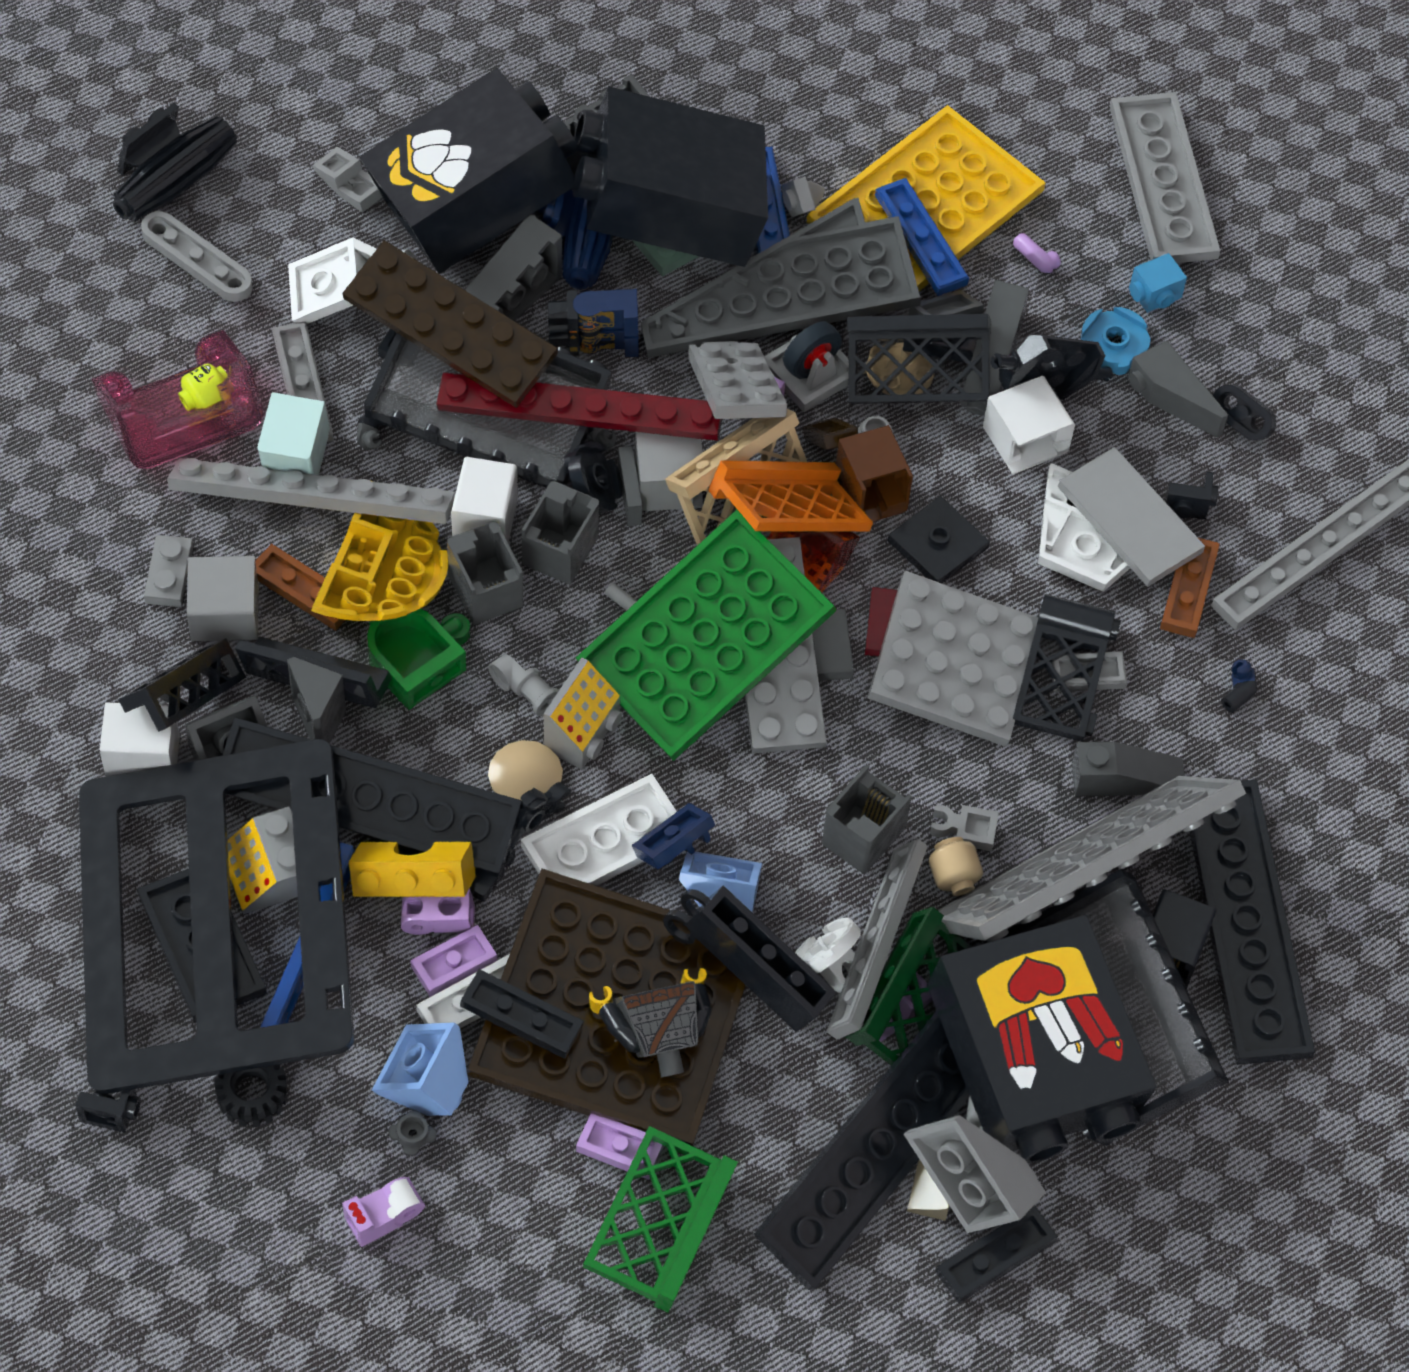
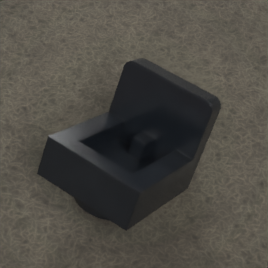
M1206 471L1202 487L1169 483L1165 502L1179 518L1190 517L1205 520L1209 506H1216L1219 486L1213 485L1214 472Z

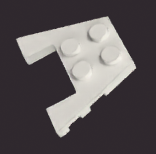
M1051 463L1047 474L1038 564L1104 592L1126 573L1130 567L1076 507L1068 504L1069 499L1058 488L1059 480L1072 472Z

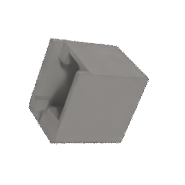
M635 432L634 458L642 511L682 509L677 494L669 491L665 478L703 453L701 439ZM702 492L691 499L694 508L703 507Z
M255 556L188 557L187 620L191 641H220L225 638L227 640H257L259 582Z

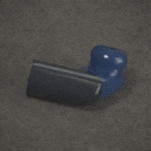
M1243 659L1237 660L1232 664L1233 690L1221 699L1223 707L1230 713H1234L1257 692L1255 671L1251 667L1250 662Z

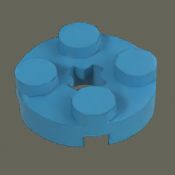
M1114 307L1113 311L1103 313V309L1097 310L1085 320L1082 327L1081 340L1099 342L1106 355L1102 367H1110L1113 373L1117 375L1126 374L1131 367L1133 357L1149 349L1151 339L1147 332V324L1141 316L1126 308ZM1116 335L1122 337L1121 343H1113L1107 338V336L1114 338Z

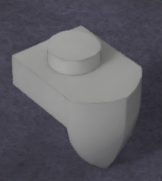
M806 177L795 179L782 185L783 201L792 217L815 210V206L820 202L825 193L824 187L812 181H807Z

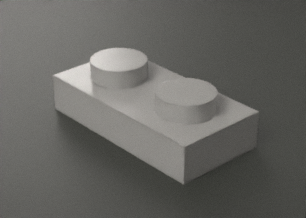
M156 535L144 593L145 604L182 607L188 576V557L192 556L193 551L192 538Z

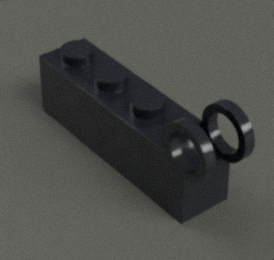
M725 886L719 888L710 897H707L698 890H687L681 897L682 907L687 914L679 910H670L663 919L665 928L675 939L686 944H691L697 939L795 1032L814 1020L836 994V991ZM690 899L700 902L702 906L697 910L692 905ZM673 919L682 922L688 928L690 934L679 930L674 924Z

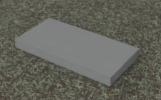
M1113 447L1059 480L1058 488L1147 587L1204 552L1205 545L1116 447Z

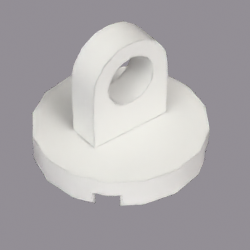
M847 917L837 919L824 926V929H822L823 936H819L818 940L814 936L809 937L795 952L816 973L820 972L828 984L838 993H841L846 980L842 973V965L849 972L855 956L851 947L856 943L861 933L857 924Z

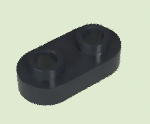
M1223 385L1214 392L1213 397L1228 414L1226 423L1244 437L1254 441L1265 440L1274 433L1276 417L1273 411L1238 385ZM1231 396L1237 399V405L1233 409L1228 403ZM1259 416L1264 420V426L1261 429H1258L1255 425V421Z

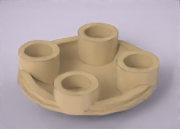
M896 342L888 350L900 364L912 353L903 351L904 342ZM876 345L871 348L867 363L880 351ZM884 354L871 370L884 382L898 367ZM919 354L906 369L919 381L933 366ZM902 371L888 387L896 395L906 394L915 383ZM867 372V377L873 386L878 388L880 384ZM935 373L923 384L926 389L931 386ZM919 388L914 394H922L923 391ZM885 389L882 391L884 394L890 395Z
M521 740L509 743L496 752L489 765L488 778L495 793L521 800V796L527 791L532 790V788H536L545 794L555 783L562 782L563 769L559 757L549 747L536 741Z

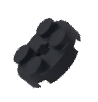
M590 441L575 447L572 452L567 453L564 456V464L569 471L573 489L598 499L599 514H603L617 508L618 504H615V500L622 497V481L615 461L613 459L606 460L605 456L601 453L606 449L600 443Z

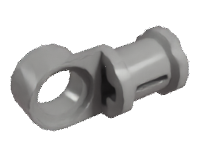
M507 654L501 655L488 666L494 682L504 691L512 690L516 695H522L533 706V712L537 716L544 715V712L559 691L557 688H551L541 678V672L537 668H529L525 671Z

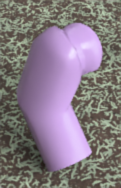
M1025 233L1015 237L1013 241L1014 247L1040 272L1052 273L1053 269H1057L1060 266L1061 260L1056 252L1049 251L1046 253Z

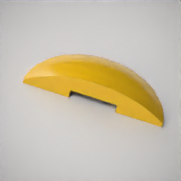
M354 513L348 532L334 563L331 564L311 612L344 620L383 621L403 617L423 608L440 592L448 571L447 550H442L438 543L439 531L432 522Z

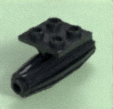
M174 102L166 109L160 107L154 111L148 118V122L141 128L135 126L130 129L122 139L123 145L119 154L120 160L117 171L122 176L134 166L137 169L113 195L115 201L113 207L117 214L123 219L128 218L136 221L170 204L208 175L238 142L236 140L237 136L229 123L222 117L215 116L180 134L176 123L179 106Z

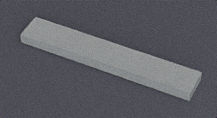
M919 839L913 840L893 851L827 1028V1033L837 1040L862 1028L928 847Z

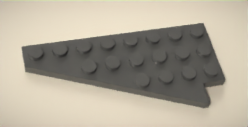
M859 198L848 201L750 258L746 267L736 266L641 322V329L647 357L651 358L689 350V345L700 347L702 342L739 341L807 328L817 322L826 321L833 323L847 320V317L870 316L921 306L920 294L899 216L865 222Z

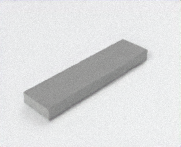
M306 321L273 327L272 335L286 394L325 401ZM327 411L330 426L327 442L334 441V436Z

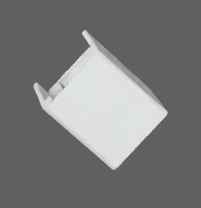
M1044 376L989 396L983 422L984 430L1012 474L1066 454L1070 449L1075 427L1073 420Z
M471 457L464 458L451 511L452 536L491 522H497L507 542H509L518 502L517 466L515 464Z
M105 702L100 742V755L105 777L177 764L180 741L177 722L167 729L158 732L145 705L125 713L120 703ZM160 704L164 714L168 717L169 705Z

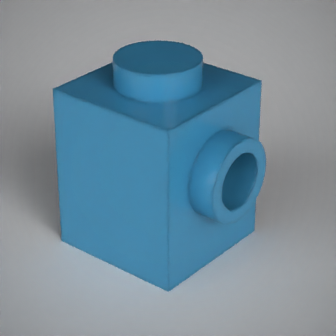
M1167 253L1134 267L1129 285L1130 294L1136 302H1140L1147 313L1157 308L1163 309L1182 298L1187 277L1170 253Z

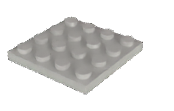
M904 571L900 579L867 698L1006 747L1011 739L1015 723L1013 715L1038 617Z

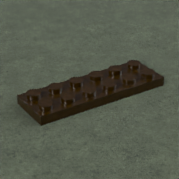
M383 240L342 292L344 300L515 408L520 405L558 355L557 348L385 240Z

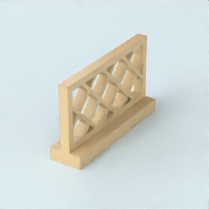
M787 409L786 417L752 418L665 478L669 491L676 493L697 546L706 538L704 532L708 520L719 521L718 527L732 514L734 508L731 501L726 499L721 516L711 514L715 498L708 489L721 460L749 461L752 456L761 453L760 461H770L772 456L784 462H807L795 427L799 425V421L794 411ZM785 434L787 443L783 454L773 452L777 439ZM706 491L707 495L702 510H695L691 499L700 492Z

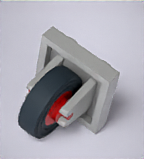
M826 321L817 322L807 327L798 335H794L791 341L764 356L773 376L785 382V393L803 412L808 411L848 386L849 359L840 350L842 343L841 335L834 326Z

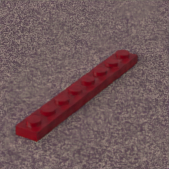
M444 372L436 403L439 411L714 441L719 440L722 419L714 418L710 406L705 400L538 382L532 387L520 405L515 408L465 375Z

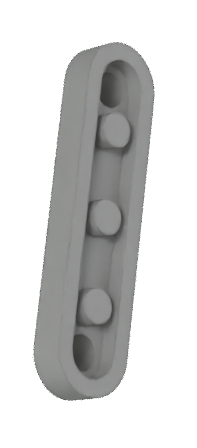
M155 211L143 218L141 222L142 236L144 241L225 300L238 302L249 297L253 285L251 274L246 268L167 212Z

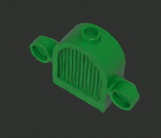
M420 608L403 617L383 621H369L370 627L367 640L370 666L389 671L392 680L388 689L408 711L466 671V651L460 645L466 643L470 637V622L464 615L458 613L449 614L440 624L430 613Z

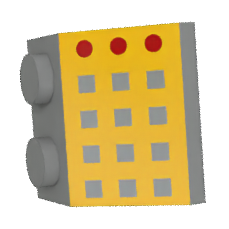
M584 658L579 660L544 712V745L549 747L560 759L583 770L589 759L595 760L598 757L604 744L603 738L608 731H615L623 714L620 711V695L595 667Z
M289 806L252 818L228 839L229 876L243 915L298 897L293 820Z

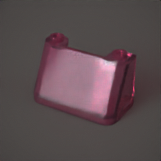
M224 330L208 335L198 342L195 348V358L198 366L133 390L129 379L121 372H108L92 378L95 392L126 455L137 468L149 469L251 431L260 424L263 418V408L251 365ZM207 363L215 367L221 366L228 375L221 384L217 385L221 401L207 408L187 411L178 396V393L182 391L181 378Z

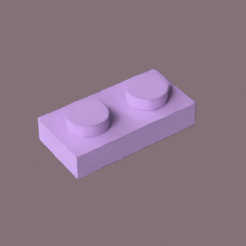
M476 925L410 961L411 968L431 997L476 973L478 969H483L496 962L497 954L480 927Z
M590 1114L577 1142L576 1152L628 1171L646 1132L615 1120ZM651 1140L647 1149L652 1166L657 1164L664 1148L662 1144ZM643 1160L641 1161L638 1170L646 1168ZM649 1175L643 1176V1178L650 1180Z

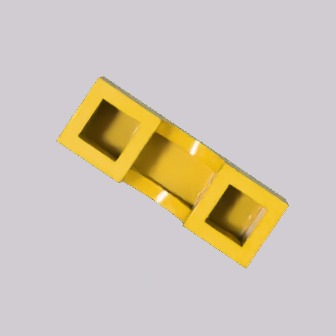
M360 842L348 862L353 897H465L476 877L472 842H434L429 850L416 855L399 854L397 842Z

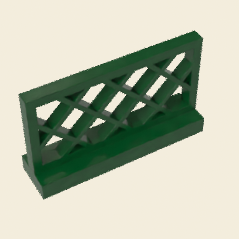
M934 907L912 914L884 965L861 1030L845 1036L856 1046L864 1044L891 1066L899 1057L896 1054L901 1055L908 1046L904 1024L917 1022L920 1032L927 1023L926 1020H929L934 1015L925 1016L921 993L929 992L928 987L919 989L916 972L919 966L928 964L931 977L940 957L936 958L933 940L938 934L946 940L948 954L973 947L959 935L949 933L946 925L942 922L944 915ZM911 995L916 1018L902 1020L899 1003L902 997ZM894 1027L899 1049L890 1050L879 1041L886 1028Z

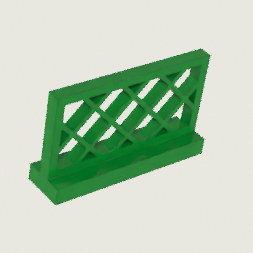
M649 1126L582 1267L655 1301L654 1307L669 1313L738 1162L723 1155L721 1160ZM651 1140L666 1146L671 1160L652 1166L647 1153ZM677 1152L683 1154L684 1156L678 1157ZM643 1160L646 1168L638 1170L640 1163ZM695 1160L709 1167L704 1178L688 1182L682 1164ZM675 1166L682 1185L662 1191L655 1172ZM649 1175L656 1194L636 1200L630 1185L632 1180ZM700 1187L696 1197H694L692 1189ZM685 1192L690 1204L689 1212L672 1217L665 1198ZM627 1194L629 1202L621 1205L625 1195ZM659 1200L666 1219L646 1226L639 1207ZM632 1209L639 1228L619 1234L614 1221L616 1214ZM684 1221L680 1231L678 1232L676 1224ZM669 1226L675 1242L672 1247L656 1252L649 1232ZM610 1229L613 1237L605 1239ZM643 1235L650 1254L630 1260L623 1241ZM616 1244L623 1263L608 1267L596 1261L595 1258L601 1248ZM668 1256L662 1267L659 1258ZM653 1261L658 1274L654 1287L638 1281L633 1267ZM626 1270L628 1276L621 1273L620 1271Z

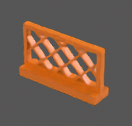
M721 460L708 489L715 499H729L755 531L870 532L873 521L837 482L841 469L834 462Z

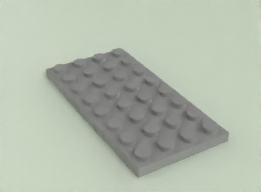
M1177 776L939 909L938 911L944 915L942 922L951 934L970 937L975 940H987L988 943L999 940L1009 933L1007 928L1020 921L1021 924H1025L1042 915L1041 909L1049 904L1060 905L1069 901L1075 896L1073 891L1081 886L1091 887L1104 881L1107 878L1106 872L1118 866L1119 869L1136 863L1140 859L1138 854L1149 848L1157 850L1172 842L1171 836L1181 830L1189 832L1204 824L1203 818L1213 812L1221 814L1236 806L1235 800L1246 794L1240 780Z

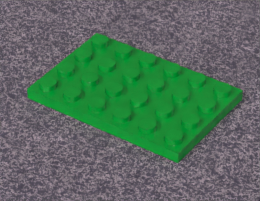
M736 510L576 657V660L579 662L581 658H584L595 667L620 695V706L675 761L837 610L760 531H755L742 514Z

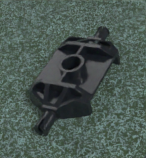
M1029 335L1017 351H1013L1010 355L996 353L991 358V366L994 369H999V380L1004 390L1044 376L1051 388L1055 389L1060 400L1066 399L1091 381L1101 380L1108 382L1113 376V371L1110 367H1102L1106 355L1099 342L1046 335Z

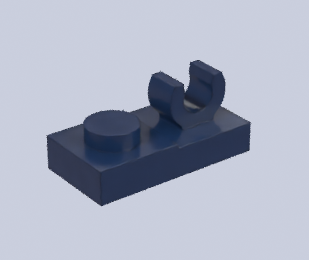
M688 803L632 844L636 857L658 870L670 863L684 850L690 854L695 853L692 843L696 839H700L705 843L710 842L708 831L715 826L712 815L692 803Z

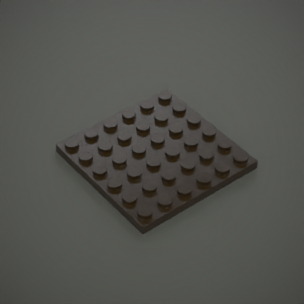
M541 868L501 980L583 1020V1027L564 1059L486 1020L470 1061L467 1075L587 1116L594 1114L615 1120L643 1132H647L648 1127L651 1126L693 1146L746 985L697 939L691 944L675 939L667 931L663 923L665 915L670 911L669 909ZM673 919L674 924L679 930L690 934L688 928L682 922ZM700 968L705 969L707 972L704 985L707 987L712 1013L704 1035L698 1039V1045L679 1049L684 1073L661 1077L657 1054L638 1058L636 1053L628 1052L609 1032L600 1014L594 1013L590 1008L589 993L592 992L593 997L597 1000L606 999L603 991L605 986L611 988L613 1003L616 1004L615 998L681 984L685 969H688V975L692 979H698Z

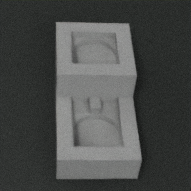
M338 146L313 164L314 171L345 201L362 213L383 198L370 175L362 170L360 160Z

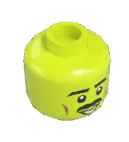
M207 363L181 378L182 391L178 393V396L187 411L194 409L199 415L206 416L230 402V392L234 390L229 376L221 366L215 367Z

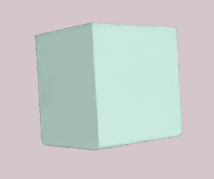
M271 393L257 447L262 467L319 475L330 430L325 401Z

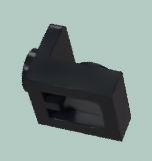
M136 1089L122 1091L119 1100H115L109 1094H98L96 1092L90 1094L80 1091L75 1106L79 1122L125 1133L129 1121L136 1120L138 1116L141 1098L137 1097Z

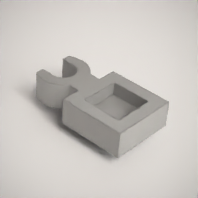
M936 805L933 817L942 818L946 823H932L930 834L935 837H945L949 834H954L956 837H962L964 841L971 842L976 849L992 852L999 812L962 805L960 814H956L947 806Z

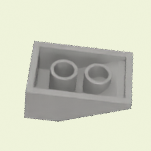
M961 1115L913 1128L904 1134L967 1233L1020 1220L1046 1193L1035 1172L1024 1158Z

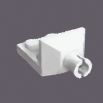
M351 238L288 264L292 321L294 323L306 321V324H309L353 306L343 299L342 292L372 256L376 248ZM409 249L403 250L404 253L416 259Z

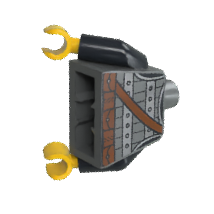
M700 968L698 979H692L688 975V969H685L681 984L615 998L616 1004L613 1003L611 988L605 986L603 987L606 998L604 1000H597L593 997L592 992L589 993L590 1008L594 1013L600 1014L609 1032L628 1052L636 1053L638 1058L657 1054L661 1077L684 1073L679 1049L698 1045V1039L704 1035L712 1013L707 987L704 985L707 972L705 969Z

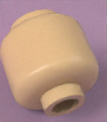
M952 837L938 842L934 846L935 851L929 857V865L936 886L942 891H952L954 896H961L972 892L975 889L974 884L983 875V868L976 847L971 842L964 841L962 837Z

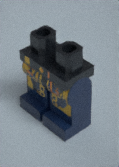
M637 289L586 291L577 295V290H567V301H548L549 343L553 346H569V351L574 356H579V351L592 354L601 349H625V357H639Z

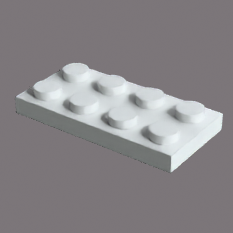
M650 774L522 838L521 847L538 874L541 868L597 886L644 862L636 857L632 844L677 811L653 774Z

